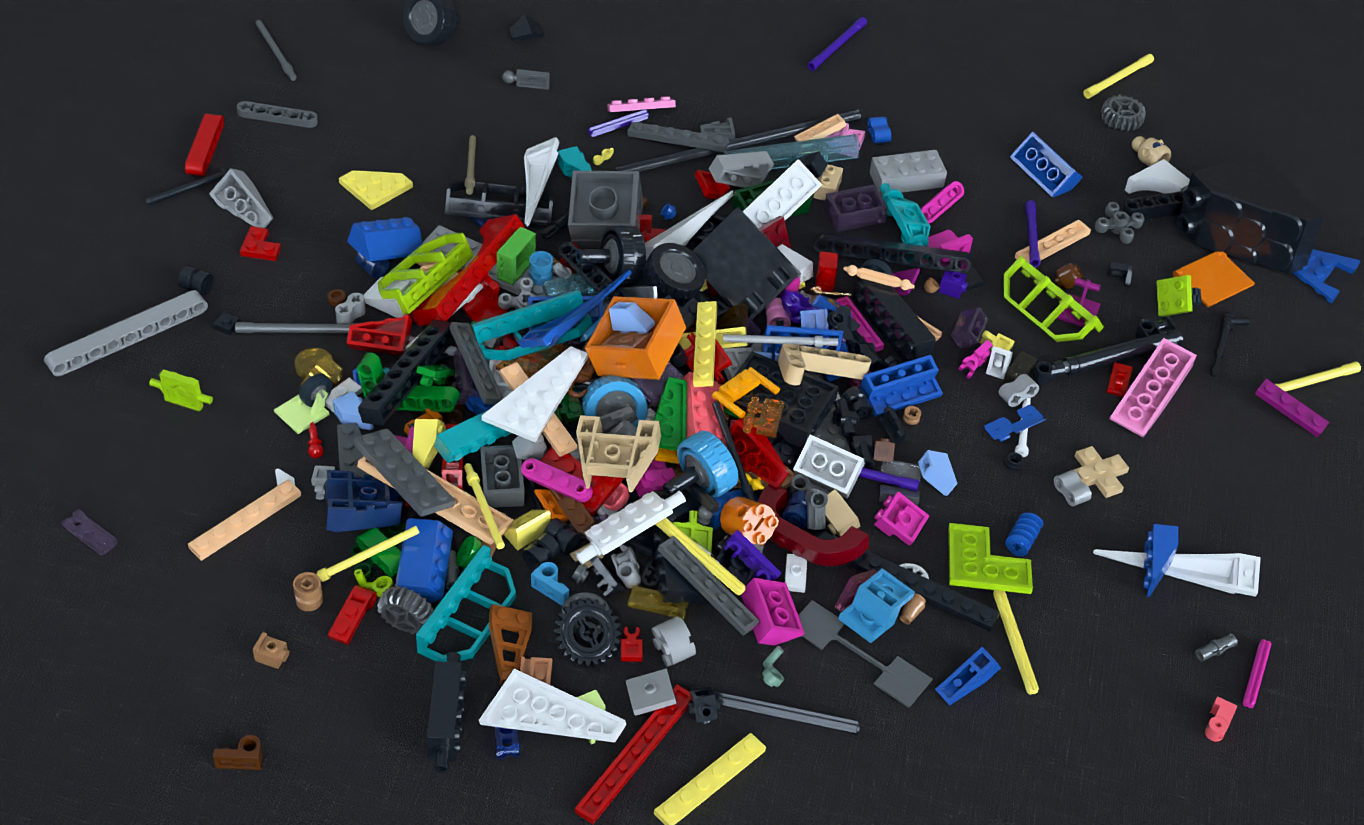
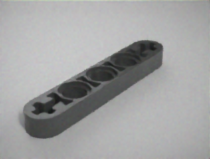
M242 101L237 104V113L243 118L313 128L318 124L317 114L312 111Z

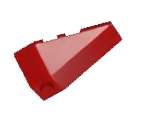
M752 418L737 419L731 427L730 433L744 470L756 474L765 482L778 488L789 475V471L763 430Z

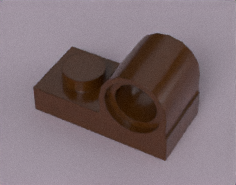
M254 735L243 737L239 742L238 749L227 747L214 749L213 759L216 768L261 770L262 748L259 738Z

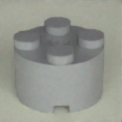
M678 616L652 628L655 637L653 643L658 651L662 650L664 654L662 658L667 667L696 654L694 642L690 643L689 636L691 634L684 621L678 618Z

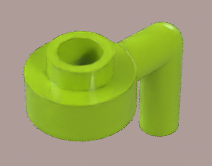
M361 569L354 571L359 586L377 592L378 597H381L382 593L391 586L395 587L389 576H381L374 582H367Z

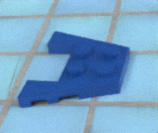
M1313 249L1307 266L1303 267V270L1293 272V274L1304 283L1311 285L1319 295L1322 294L1332 304L1340 290L1325 284V280L1335 267L1353 274L1359 266L1360 260Z

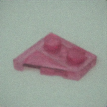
M872 569L852 576L834 607L841 612L850 606L854 601L859 586L878 571Z

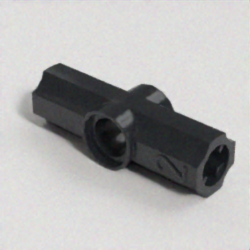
M857 330L853 331V340H846L851 353L869 357L871 359L869 367L871 373L882 370L884 363L876 353L875 345L867 343Z

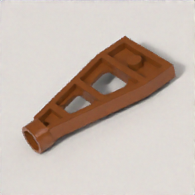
M492 604L489 612V630L500 677V685L503 686L514 669L519 671L521 657L524 655L532 630V613ZM501 629L518 632L517 643L504 642ZM503 650L516 653L514 662L503 659Z

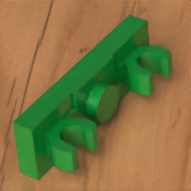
M441 365L418 366L416 373L423 375L420 385L428 387L432 386V383L445 385L446 378L454 376L455 369Z

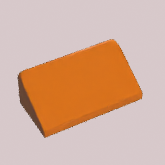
M535 489L534 492L544 509L550 511L551 520L558 518L566 523L568 518L550 490Z

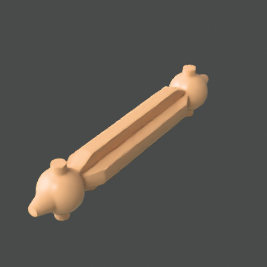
M855 265L843 268L850 276L857 275L862 279L884 285L901 287L903 290L915 287L908 279L901 280L896 276L866 268H857Z

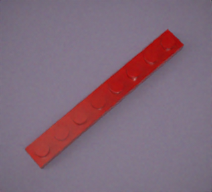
M679 685L674 687L673 693L677 704L655 710L575 807L577 815L591 824L595 823L686 711L688 703H691L689 691Z

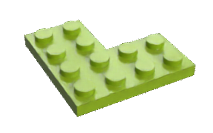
M949 523V585L1026 594L1032 593L1033 584L1030 559L990 555L989 527Z

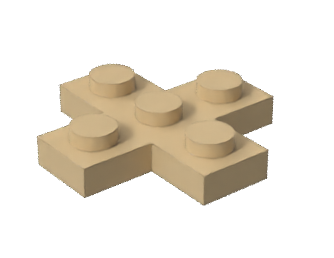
M1093 446L1076 451L1075 458L1082 467L1074 470L1084 484L1087 486L1096 484L1105 498L1122 493L1124 487L1116 477L1128 473L1129 467L1119 454L1102 459Z

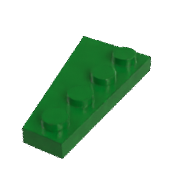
M668 377L665 382L654 421H659L661 440L659 448L677 451L679 444L686 439L687 380Z

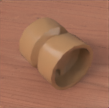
M304 572L296 576L293 581V589L297 607L303 611L318 609L323 603L319 576L312 572Z

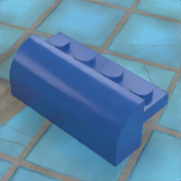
M931 355L864 375L861 387L873 406L874 417L883 415L884 409L888 406L897 411L942 396L943 392L935 379L939 369Z

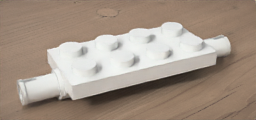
M654 491L643 495L641 499L628 504L621 511L610 515L606 520L593 525L588 531L584 532L591 545L575 553L578 561L584 564L596 555L607 554L673 513L672 509L686 502L685 497L680 491H677V493L665 500L660 498Z

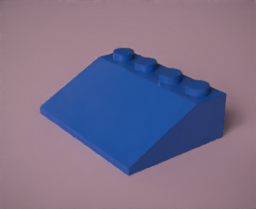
M767 325L763 336L815 337L816 335L823 336V338H838V346L823 345V347H817L840 351L843 331L772 325ZM762 343L761 352L772 353L771 359L775 360V353L781 352L783 344Z

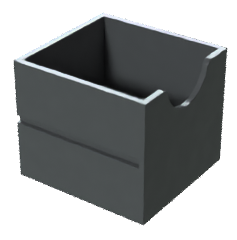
M573 171L568 220L572 243H575L582 250L600 249L602 236L610 226H634L640 231L643 196L639 171Z

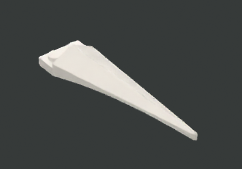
M556 137L528 148L524 156L526 173V213L524 223L527 227L530 224L558 156L559 141Z
M733 190L646 242V260L654 248L661 244L676 243L685 246L705 222L733 196Z
M1098 549L1093 551L1096 555L1144 568L1145 558L1147 559V553ZM1241 553L1175 554L1172 564L1165 575L1232 594L1240 593L1256 597L1258 594L1260 557Z

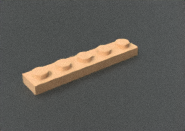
M1077 220L1039 240L1040 261L1088 236L1091 229L1080 220ZM1029 246L1016 252L1015 258L1018 259L1020 256H1023L1030 264Z

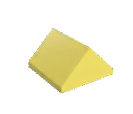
M531 510L515 519L512 527H509L503 535L519 550L533 542L544 532L547 525L551 522V513L549 510Z

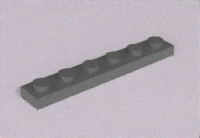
M632 122L628 129L629 137L725 152L729 144V137L680 130L673 127L667 128L643 124L641 122Z
M452 322L449 328L483 403L496 405L504 398L469 323Z
M675 536L659 545L658 551L743 636L758 625L759 620Z

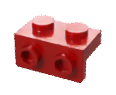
M697 170L695 173L698 184L706 198L717 200L729 192L730 186L716 182L711 172Z

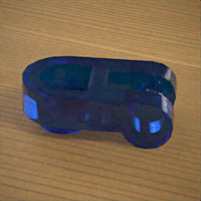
M496 727L495 736L498 759H503L508 755H513V757L520 756L518 730ZM504 743H512V746L504 747Z

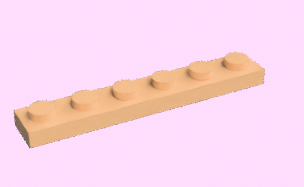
M517 362L500 369V375L512 392L529 379ZM553 413L542 433L559 457L576 450L577 444L555 413Z
M289 479L188 543L189 549L202 561L299 498L301 491Z

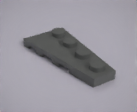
M357 423L337 425L340 470L354 472V476L363 478L365 474L370 475L357 467L358 461L364 457L353 444L354 437L362 435Z

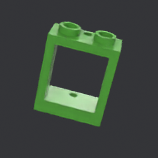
M519 227L498 250L497 279L513 285L528 269L529 258L536 252V233Z

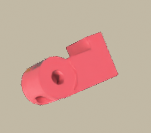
M1217 696L1210 711L1215 717L1210 719L1205 729V735L1211 741L1222 740L1237 709V705Z

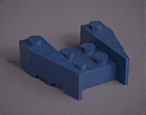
M327 470L325 490L326 501H328L326 530L341 532L400 525L402 502L398 501L399 493L394 488L380 480L372 479V475L365 474L363 478L354 476V472Z

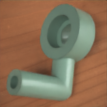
M777 646L763 662L765 668L762 672L763 680L770 687H779L784 681L782 674L772 665L784 652L780 646Z

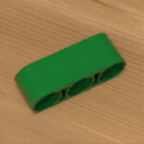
M370 528L356 537V542L360 549L365 551L388 538L377 528ZM394 545L369 558L387 576L392 578L398 572L401 551Z

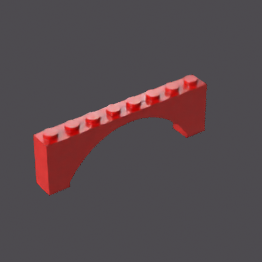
M516 214L489 219L481 227L479 232L483 236L484 241L474 259L457 276L433 292L409 314L418 326L429 325L432 320L447 321L497 263L498 250L519 227L525 228Z

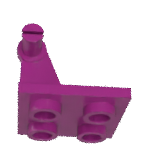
M1076 277L1074 285L1084 287L1082 298L1069 293L1066 294L1071 295L1077 303L1093 316H1097L1101 304L1085 299L1088 289L1099 292L1101 285L1092 283L1089 279L1086 281ZM1070 308L1065 309L1057 317V319L1081 327L1085 326V321L1082 318L1078 320L1071 314L1072 310Z

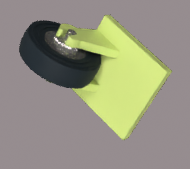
M321 373L309 377L303 383L299 395L274 409V412L297 434H300L310 427L311 422L315 424L330 415L329 411L324 407L325 400L332 391L333 385L331 380Z

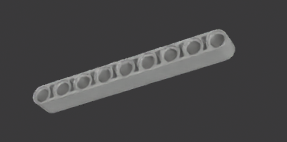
M189 291L51 351L45 356L44 362L53 375L62 376L198 316L206 311L208 304L198 291Z

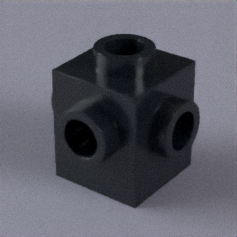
M711 687L690 691L691 703H688L689 715L694 717L696 723L707 724L712 722V720L718 719L717 711H720V703L718 698H715Z

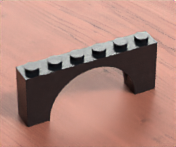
M654 491L664 500L669 498L664 491ZM681 492L686 502L672 509L673 513L666 518L672 523H682L687 520L689 522V511H698L702 504L690 493ZM657 525L651 526L653 529L651 540L655 544L654 560H657L658 564L656 576L660 579L658 591L659 594H662L663 603L711 604L658 551L659 545L668 540V535Z

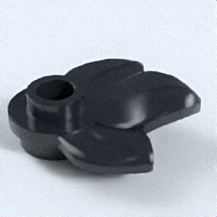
M840 306L836 311L828 314L827 322L831 328L843 331V339L853 340L852 332L858 329L860 324L850 317V307Z

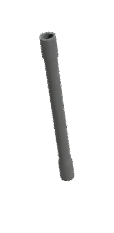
M236 322L235 331L236 333L348 334L350 325L360 323L292 324Z

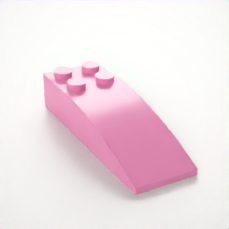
M1163 338L1111 415L1110 420L1144 437L1193 367L1197 355Z

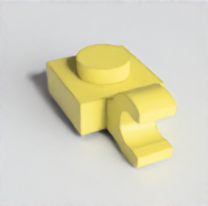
M986 330L983 332L982 339L979 342L983 344L989 340L993 346L1008 351L1012 349L1015 343L1014 340L1000 333L995 336Z

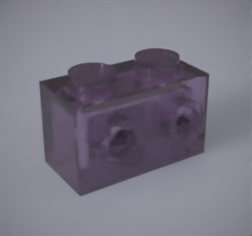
M979 306L961 312L951 333L953 341L956 342L960 349L977 344L989 320Z

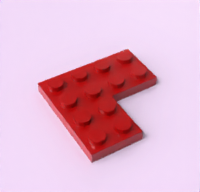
M551 447L540 460L545 464L584 480L581 463L569 453L559 457L553 447ZM592 475L590 486L592 487L593 494L588 501L583 502L592 517L624 478Z

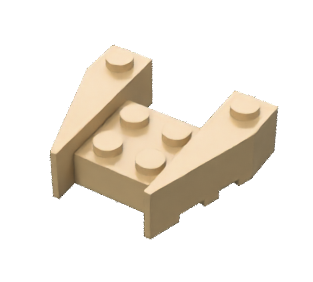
M580 415L576 433L586 489L590 488L592 475L626 478L628 490L633 492L658 453L661 440L659 421L639 420L636 436L604 434L602 433L600 417Z

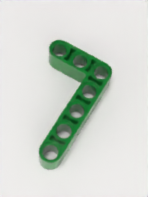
M366 353L357 366V373L365 398L384 377L379 357L374 353ZM416 385L396 410L426 411V409H431L430 411L451 412L460 398V392L454 387Z

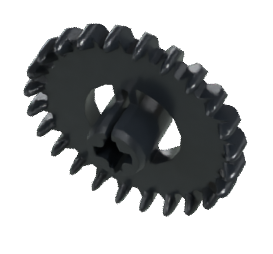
M580 598L577 601L578 605L571 601V609L564 606L563 610L566 614L558 613L557 616L561 621L554 622L559 628L553 630V633L559 634V637L553 641L561 642L557 650L565 649L562 657L570 655L569 663L577 659V667L583 661L585 668L589 667L590 662H592L594 667H597L598 660L601 664H605V656L611 659L612 654L610 651L617 652L614 644L621 643L616 638L622 635L620 631L616 630L621 624L614 622L618 616H611L612 608L607 611L605 610L606 603L599 606L598 599L593 604L590 598L586 599L585 604ZM585 617L593 618L601 625L603 633L600 643L596 639L598 636L597 626L587 622ZM576 622L580 626L576 630L577 640L582 644L589 643L591 648L583 647L579 645L575 640L573 635V627ZM589 630V631H590V634L587 635V636H584V635H583V632Z

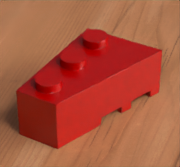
M409 315L394 319L388 318L377 322L371 321L350 325L346 344L351 349L402 356L406 352V346L409 342L412 319Z

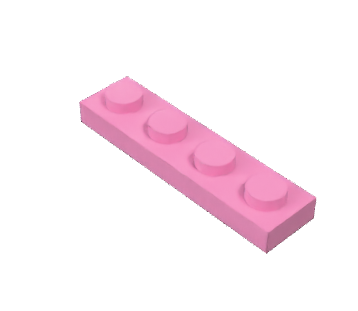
M670 96L660 97L661 100H654V98H644V101L628 99L626 103H622L621 100H614L612 104H607L609 112L668 108L676 107L675 100L670 99Z

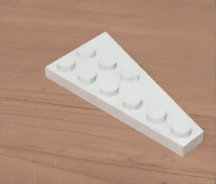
M570 346L484 413L482 421L536 442L588 359V354Z
M516 669L512 671L479 719L480 725L616 742L626 726L625 720Z

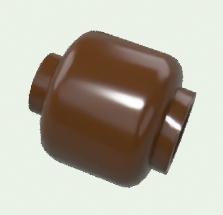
M1069 263L1057 270L1055 281L1059 287L1063 286L1068 290L1076 286L1074 285L1076 277L1081 279L1083 274L1078 265Z

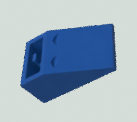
M1153 524L1152 531H1148L1147 541H1145L1144 553H1147V559L1145 558L1144 560L1146 577L1144 576L1143 589H1147V597L1151 596L1172 564L1178 546V526Z

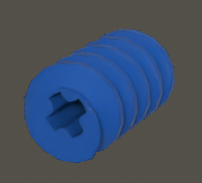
M1022 513L1006 539L1005 543L1008 550L1016 556H1026L1040 529L1043 527V520L1036 514Z

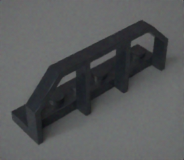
M465 181L449 182L445 214L483 219H494L516 214L522 223L525 222L526 205L517 204L519 196H526V187L475 181L473 190L483 191L482 199L450 196L451 192L466 190ZM545 191L542 192L540 200L549 203V207L537 206L530 224L550 226L553 194ZM487 192L514 195V203L486 200Z

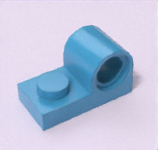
M545 562L531 574V587L563 606L569 598V589L563 583H558L557 566L552 562Z

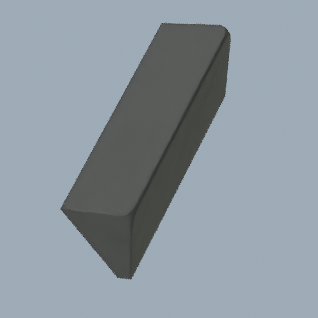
M880 485V502H884L889 495L893 497L899 491L918 506L920 499L919 490L915 492L900 487Z

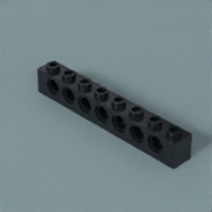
M431 321L358 406L362 423L380 426L385 424L421 381L423 375L416 373L417 367L434 365L455 340L449 328L452 322Z

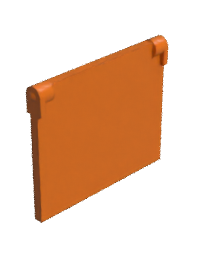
M1219 251L1173 271L1174 277L1191 276V288L1201 289V302L1207 307L1255 284L1227 257L1225 252Z

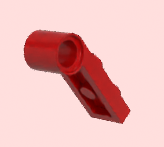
M359 585L354 586L330 629L328 637L349 645L367 609L370 610L374 606L377 592Z

